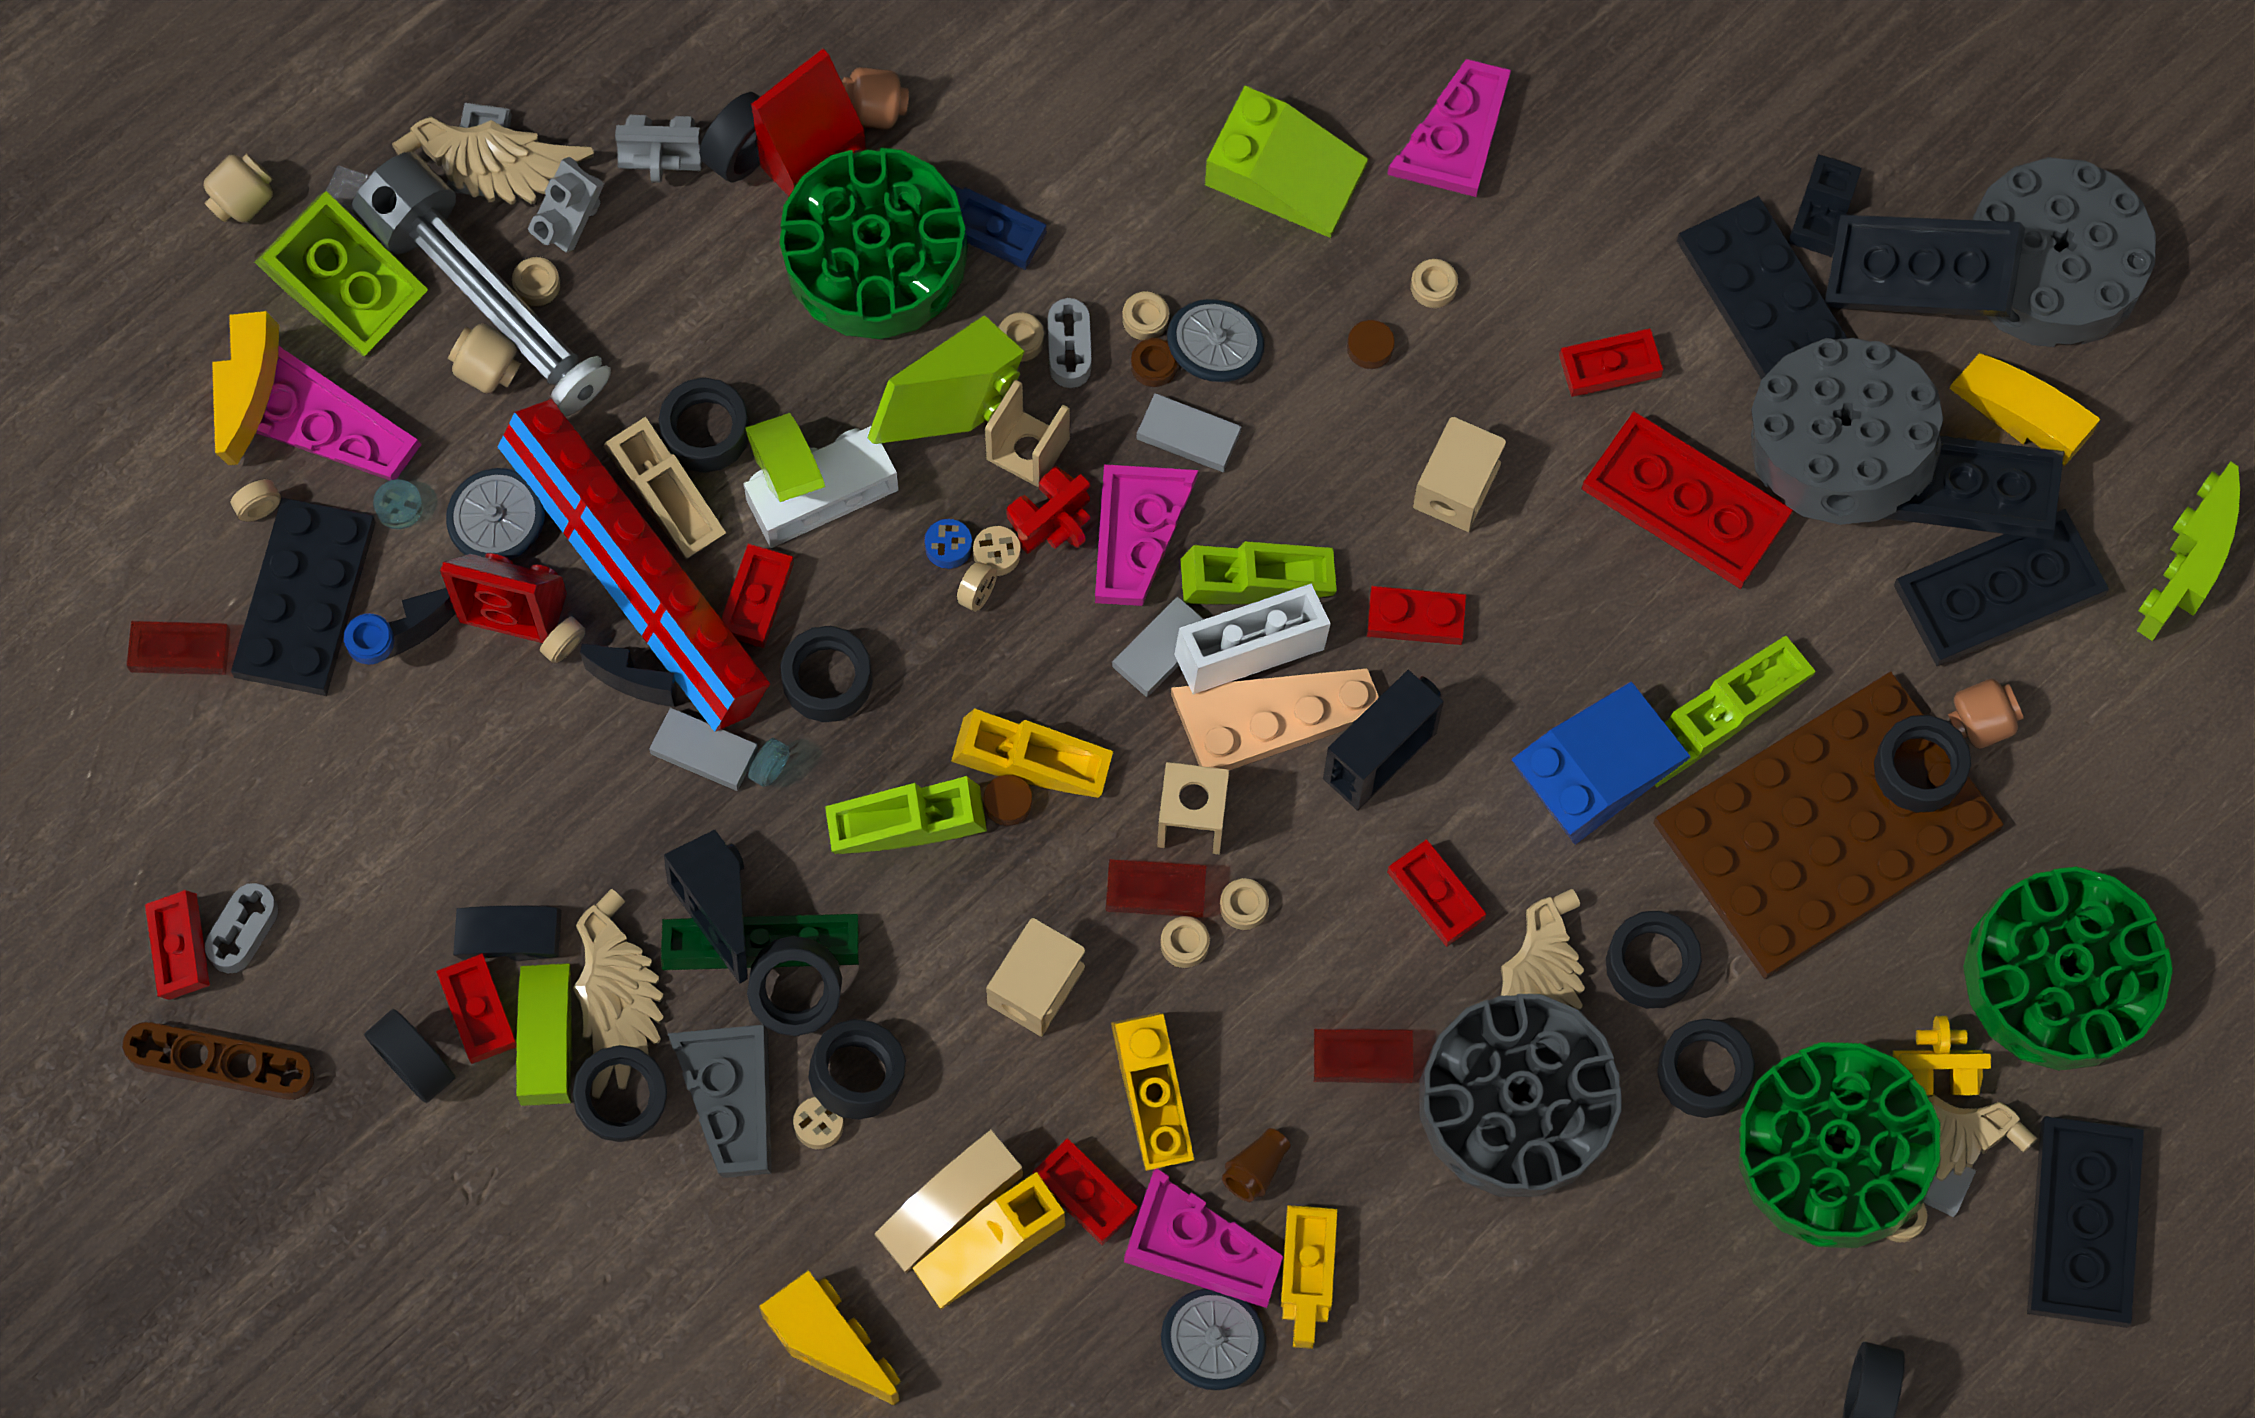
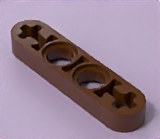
M141 1022L132 1026L123 1038L122 1048L125 1056L135 1068L146 1072L286 1100H296L304 1097L314 1084L315 1074L308 1060L302 1054L291 1050L151 1022ZM148 1036H152L157 1046L171 1049V1063L166 1064L168 1057L164 1052L149 1050L146 1057H142V1054L135 1047L136 1044L145 1043ZM176 1039L171 1047V1040ZM193 1044L205 1046L208 1050V1058L202 1066L187 1068L182 1064V1054L188 1046ZM240 1054H250L256 1060L254 1071L244 1078L232 1076L229 1072V1065L232 1059ZM271 1058L269 1064L273 1070L288 1072L291 1065H296L298 1072L303 1075L301 1080L293 1079L290 1086H285L280 1076L266 1073V1059ZM266 1075L267 1082L261 1083Z

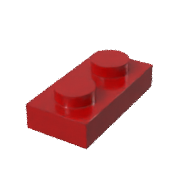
M1651 328L1563 347L1559 353L1571 397L1660 378L1663 373V367Z
M751 544L747 545L721 618L737 641L765 648L794 565L793 556Z
M1371 586L1367 637L1462 645L1466 594Z
M1427 839L1388 866L1387 873L1446 947L1485 920V911Z
M184 890L145 904L157 996L171 1000L210 986L197 894Z
M483 953L436 971L471 1064L517 1047Z
M1068 1138L1032 1171V1175L1036 1172L1038 1173L1056 1201L1102 1246L1138 1212V1207Z

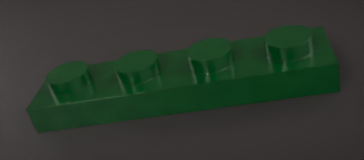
M858 914L744 917L747 968H751L760 950L775 940L790 936L811 938L828 948L839 965H859ZM692 918L662 919V970L728 969ZM791 960L779 963L775 967H801L811 965L806 962Z

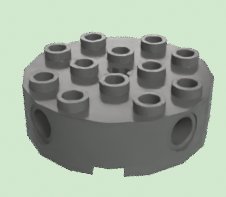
M2047 157L2013 167L1988 187L1972 220L2021 222L2025 228L2010 317L1987 316V318L1999 330L2031 345L2055 347L2056 343L2071 345L2081 342L2086 344L2103 339L2128 319L2155 266L2156 232L2143 201L2117 175L2084 160Z
M1856 338L1822 339L1784 356L1761 380L1751 409L1753 421L1751 446L1755 472L1766 487L1770 486L1775 494L1785 499L1787 507L1803 517L1838 525L1878 521L1895 513L1897 506L1909 501L1915 494L1919 496L1932 482L1941 453L1940 432L1943 424L1938 389L1917 362L1883 342H1870Z
M1542 994L1498 996L1489 1001L1485 1000L1466 1008L1438 1036L1419 1080L1420 1120L1435 1155L1463 1182L1498 1197H1539L1573 1183L1607 1148L1621 1113L1619 1072L1613 1061L1614 1056L1605 1036L1577 1009ZM1521 1086L1528 1092L1525 1096L1526 1101L1518 1105L1511 1100L1513 1097L1511 1091L1515 1092Z

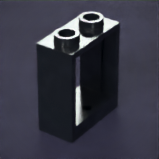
M1408 669L1328 747L1323 780L1357 811L1437 734L1444 701L1441 699V692L1436 685L1424 676L1418 678Z

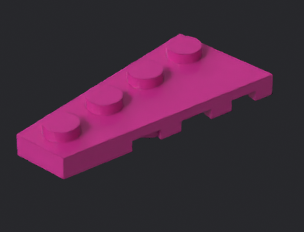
M279 346L273 387L265 413L256 433L395 482L422 444L415 437Z

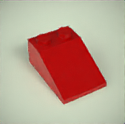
M824 49L817 52L751 104L760 166L788 196H790L804 174L829 156L853 150V153L866 150L864 128L830 55Z
M488 553L485 557L468 554L447 560L442 563L440 569L459 623L543 643L557 626L567 592L562 576H558V573L549 567L532 565L530 568L514 565L511 560L504 556Z

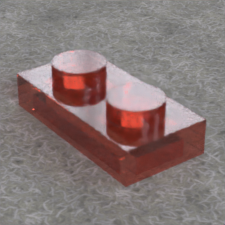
M131 621L127 668L130 673L226 675L230 628L227 623Z
M1109 859L1106 912L1203 918L1206 865Z
M1314 1029L1313 1082L1412 1083L1413 1030Z

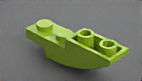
M2231 461L2221 475L2214 471L2210 473L2197 492V495L2204 500L2196 511L2187 506L2172 528L2179 536L2170 549L2177 555L2163 574L2170 582L2163 592L2154 587L2138 610L2145 615V618L2138 627L2137 632L2151 641L2155 639L2177 606L2191 615H2195L2216 582L2227 559L2235 534L2240 500L2239 466Z

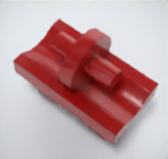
M1055 466L1039 482V489L1049 499L1046 504L1039 509L1026 495H1023L1007 507V518L1018 532L1020 547L1027 554L1032 552L1046 539L1054 549L1058 548L1065 541H1068L1077 548L1086 541L1081 527L1091 518L1082 508L1090 502V497L1087 493L1090 482L1082 474L1073 479L1069 474Z

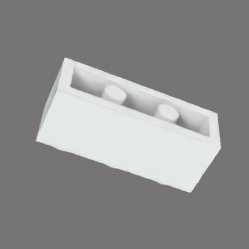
M871 426L863 430H848L841 434L834 443L819 450L817 448H810L826 486L824 488L779 502L769 490L762 470L756 472L750 478V481L743 483L747 503L770 548L899 491L897 472L882 443L873 444L867 439Z
M1308 584L1180 627L1174 655L1192 694H1196L1324 650L1331 623L1312 584Z

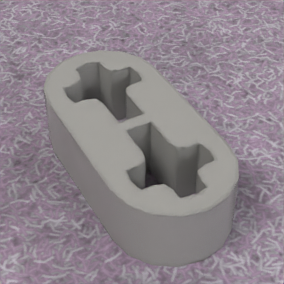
M1072 298L1057 301L1052 305L1048 313L1050 373L1057 384L1066 388L1081 386L1088 380L1091 374L1090 316L1086 306L1077 299ZM1066 314L1073 315V320L1075 321L1074 336H1065L1063 319ZM1065 350H1074L1075 362L1077 364L1075 372H1066V367L1063 365L1065 364Z
M251 883L238 888L210 931L205 942V953L212 965L220 972L229 974L243 970L250 963L274 924L278 915V904L271 891L264 885ZM261 898L265 911L262 914L253 912L244 925L243 923L248 916L244 904L247 901L255 903ZM240 932L235 942L240 952L236 956L228 954L222 959L223 955L218 946L221 943L229 945L237 933Z

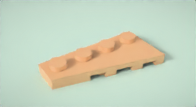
M1367 668L1234 681L1196 694H1192L1189 686L1171 688V696L1199 766L1229 770L1345 731L1379 698Z

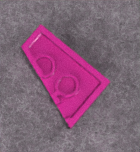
M1466 59L1436 101V105L1424 122L1420 123L1415 129L1406 147L1400 155L1397 154L1389 165L1387 175L1477 197L1511 70Z
M1104 464L1095 603L1143 606L1196 483L1198 470Z
M1158 1168L1154 1169L1125 1253L1124 1262L1267 1308L1283 1256L1235 1222L1229 1223L1207 1208V1203L1192 1192L1190 1195L1170 1182L1168 1175Z

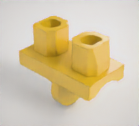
M1935 1016L1933 1030H1916V1044L1933 1045L1934 1050H1893V1057L1914 1075V1079L1924 1088L1927 1095H1934L1933 1069H1950V1093L1953 1095H1980L1983 1069H1991L1990 1053H1983V1050H1950V1045L1967 1044V1031L1950 1030L1947 1016Z

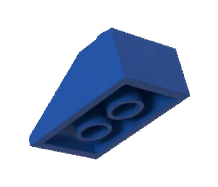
M1631 681L1549 730L1512 758V761L1520 775L1576 845L1691 757Z

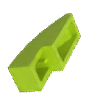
M790 413L745 428L756 463L763 471L769 490L779 502L826 487L813 454L798 424Z
M1245 541L1239 548L1193 545L1180 559L1183 602L1252 604L1308 584H1312L1318 598L1333 596L1337 592L1333 548Z
M967 776L923 788L916 783L825 806L831 850L834 854L911 847L987 831L980 786Z
M567 963L521 966L517 1014L516 1096L521 1106L571 1103V965Z

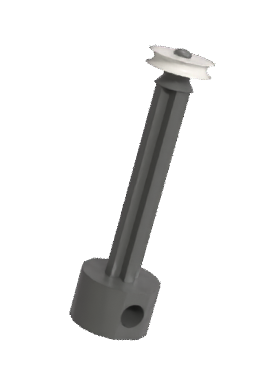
M415 152L401 153L378 167L357 191L352 203L353 214L388 251L395 255L409 252L420 246L497 328L514 342L520 352L547 379V383L556 385L549 399H552L559 406L564 416H570L590 403L606 385L611 375V368L608 366L601 367L602 361L598 356L590 357L579 363V355L574 354L446 221L456 202L455 192Z

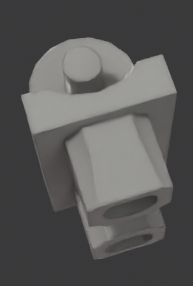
M629 115L625 125H616L615 139L618 150V168L650 169L651 182L657 183L662 182L663 170L701 171L702 161L699 154L701 147L700 129L695 127L693 117L675 116L674 119L670 120V126H652V119L646 115Z
M571 157L562 159L554 178L550 179L545 190L546 196L537 215L533 216L528 227L529 233L545 245L554 243L565 252L574 250L589 216H593L598 211L600 206L598 197L605 183L584 172Z

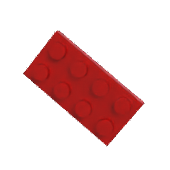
M1635 411L1632 412L1593 467L1581 490L1739 589L1748 580L1793 512L1791 508Z

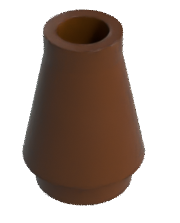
M1268 1128L1261 1137L1225 1164L1226 1171L1221 1178L1227 1189L1236 1197L1246 1202H1252L1257 1196H1264L1284 1155L1291 1148L1288 1139L1276 1129Z

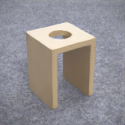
M1015 380L985 427L987 460L1039 487L1040 480L1051 470L1070 440V408L1062 405L1051 424H1045L1023 412L1022 383ZM1023 437H1034L1039 441L1033 451V459L1031 460L1020 458L1014 450L1017 441Z
M1451 417L1417 484L1413 508L1469 532L1500 469L1501 461L1499 458L1506 444L1505 439L1456 417Z
M1166 762L1157 847L1165 848L1167 826L1215 831L1213 854L1220 855L1229 769ZM1191 784L1202 786L1207 791L1209 797L1206 805L1197 810L1186 808L1179 798L1182 789Z
M1030 919L986 987L987 1005L1042 1037L1085 969L1084 963L1080 961L1085 953L1084 947L1037 919Z

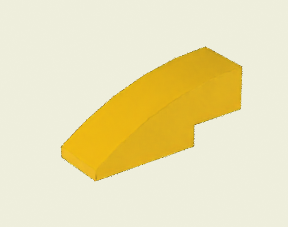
M267 311L229 315L231 360L212 362L215 453L228 465H238L252 442L265 413L273 387L278 359L279 324Z
M1981 353L1973 359L1949 388L2024 445L2029 439L2042 449L2064 451L2063 466L2071 460L2091 437L2101 420L2053 386L2021 369Z
M974 708L963 717L951 762L995 776L1015 775L1033 786L1099 798L1102 796L1113 751L1028 720L1017 724Z

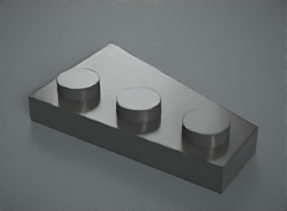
M764 1025L667 1033L680 1062L687 1089L692 1095L700 1117L699 1122L718 1174L723 1178L772 1174L768 1029Z

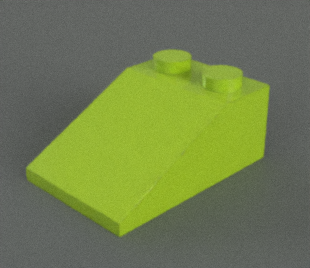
M1244 86L1206 160L1205 185L1331 238L1362 176L1368 159L1286 102Z
M327 191L319 195L255 261L289 296L363 357L428 291L402 263Z
M985 315L888 380L867 439L873 444L968 432L986 420L989 422L1013 382L1018 380L1020 372L1017 370L1025 351Z

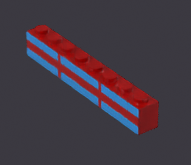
M549 399L516 411L498 445L499 450L538 496L544 509L669 673H674L678 685L713 731L716 732L750 717L770 685V682L555 402Z

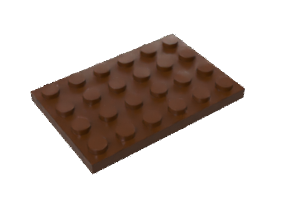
M1891 671L1655 817L1653 824L1764 979L1996 834L2004 825L1969 776L1963 788L1951 803L1933 812H1913L1900 808L1884 796L1876 782L1874 760L1878 747L1886 733L1895 723L1910 716L1923 715ZM1922 738L1910 739L1903 742L1896 750L1894 757L1895 769L1899 776L1909 785L1921 789H1934L1941 786L1947 780L1951 770L1950 759L1946 752L1936 743Z

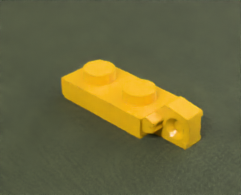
M1287 1205L1281 1307H1283L1282 1319L1294 1320L1293 1347L1313 1349L1315 1323L1328 1322V1312L1331 1311L1337 1209Z

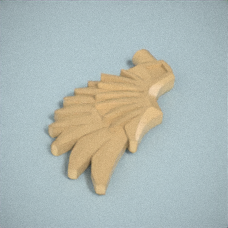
M431 116L414 124L410 128L409 133L392 143L398 155L405 152H414L421 147L436 162L437 166H443L447 179L454 181L457 189H463L465 184L472 197L479 196L480 189L487 201L493 202L495 201V191L510 205L516 202L513 193L525 201L534 204L537 198L533 191L545 194L549 183L548 180L554 178L562 159L571 157L576 162H581L594 157L592 147L538 142L537 133L514 131L502 127L493 120L475 127L463 128L447 125Z
M610 889L596 905H592L587 909L576 925L585 947V966L573 987L583 1012V1038L585 1040L593 1038V1054L603 1048L617 1045L638 1048L648 1054L647 1039L654 1045L661 1041L656 1027L651 1020L659 1024L664 1019V1016L652 1001L661 1002L663 993L653 986L659 982V976L648 969L652 965L651 958L643 956L640 947L627 942L626 935L610 919L625 903V900L613 889ZM618 1064L608 1066L599 1072L593 1081L592 1097L600 1099L608 1085L613 1067L615 1069L618 1089H626L631 1066Z
M1573 889L1553 898L1541 899L1526 910L1527 927L1522 948L1511 960L1501 966L1503 983L1500 996L1542 994L1571 1006L1578 1011L1581 1010L1583 1005L1577 994H1581L1585 987L1578 976L1584 972V968L1577 962L1579 959L1577 952L1567 944L1570 937L1567 935L1560 916L1580 906L1578 896Z
M1935 1095L1928 1098L1940 1122V1163L1936 1170V1178L1939 1181H1943L1953 1168L1954 1174L1962 1175L1965 1167L1971 1168L1974 1165L1980 1152L1982 1154L1986 1153L2005 1136L2023 1153L2038 1139L2020 1122L2021 1119L2018 1115L2001 1102L1978 1109H1963L1954 1107ZM1835 1137L1833 1144L1845 1147V1139Z

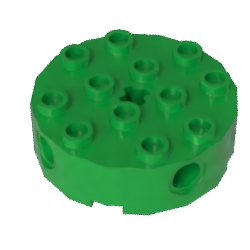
M880 147V151L864 150L853 153V150L831 155L801 177L783 205L779 244L792 293L816 321L845 336L885 339L915 331L947 307L963 281L968 243L956 192L933 165L904 150Z
M2077 866L2035 873L2006 889L1992 902L1972 929L1963 966L1969 1003L1989 1036L2022 1061L2058 1071L2097 1066L2143 1038L2165 1008L2173 973L2169 948L2165 946L2164 936L2156 924L2157 918L2145 899L2115 877ZM2063 961L2070 964L2068 972L2072 975L2071 977L2064 973V967L2061 965Z
M1820 1042L1799 1050V1053L1785 1057L1756 1082L1740 1119L1739 1169L1753 1203L1780 1231L1816 1247L1858 1248L1893 1235L1921 1209L1940 1163V1122L1924 1088L1914 1079V1075L1896 1058L1861 1043ZM1835 1137L1845 1139L1844 1146L1846 1148H1844L1842 1154L1832 1152L1833 1149L1830 1144H1833Z

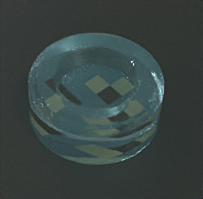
M400 479L388 481L381 485L374 495L373 506L380 522L389 528H408L416 523L422 514L423 503L419 491L408 481Z
M774 737L769 739L755 757L750 767L748 778L763 788L770 786L779 776L789 758V746Z

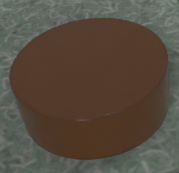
M1365 320L1359 322L1351 329L1348 336L1347 352L1350 359L1356 365L1366 369H1376L1385 365L1392 357L1394 336L1387 325L1376 320Z
M1149 338L1141 341L1134 348L1131 355V371L1136 380L1148 387H1160L1169 383L1174 378L1177 372V361L1172 356L1167 341L1160 338Z
M1002 775L993 779L987 785L984 792V807L987 815L994 822L1005 826L1016 825L1025 820L1032 808V792L1029 785L1015 775Z

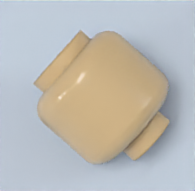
M247 153L242 158L234 154L228 155L204 180L205 191L210 196L205 204L224 222L232 217L238 222L247 223L272 198L273 191L269 183L273 180V177Z
M478 324L473 330L465 327L448 356V360L454 362L452 365L453 375L486 394L493 392L499 383L508 388L521 365L520 362L514 360L517 352L514 342L486 324Z

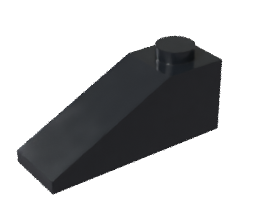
M714 829L664 854L667 884L740 984L748 980L740 871L744 869V862L736 846L733 843L726 845Z

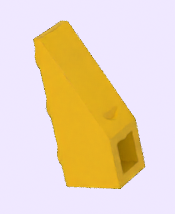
M1158 1012L1111 1022L1122 1078L1145 1170L1193 1161L1194 1156L1164 1014Z
M1036 1172L991 1202L917 1263L913 1270L941 1310L1065 1227V1212Z
M808 1270L759 1306L762 1317L792 1357L892 1405L899 1401L898 1391L895 1388L901 1382L899 1377L885 1358H881L876 1362L865 1348L871 1342L870 1338L854 1317L846 1322L835 1306L842 1301L825 1277L817 1282Z

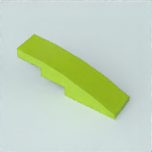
M1786 635L1716 679L1710 689L1675 710L1669 720L1664 722L1691 758L1655 784L1656 788L1737 734L1815 674L1814 668Z

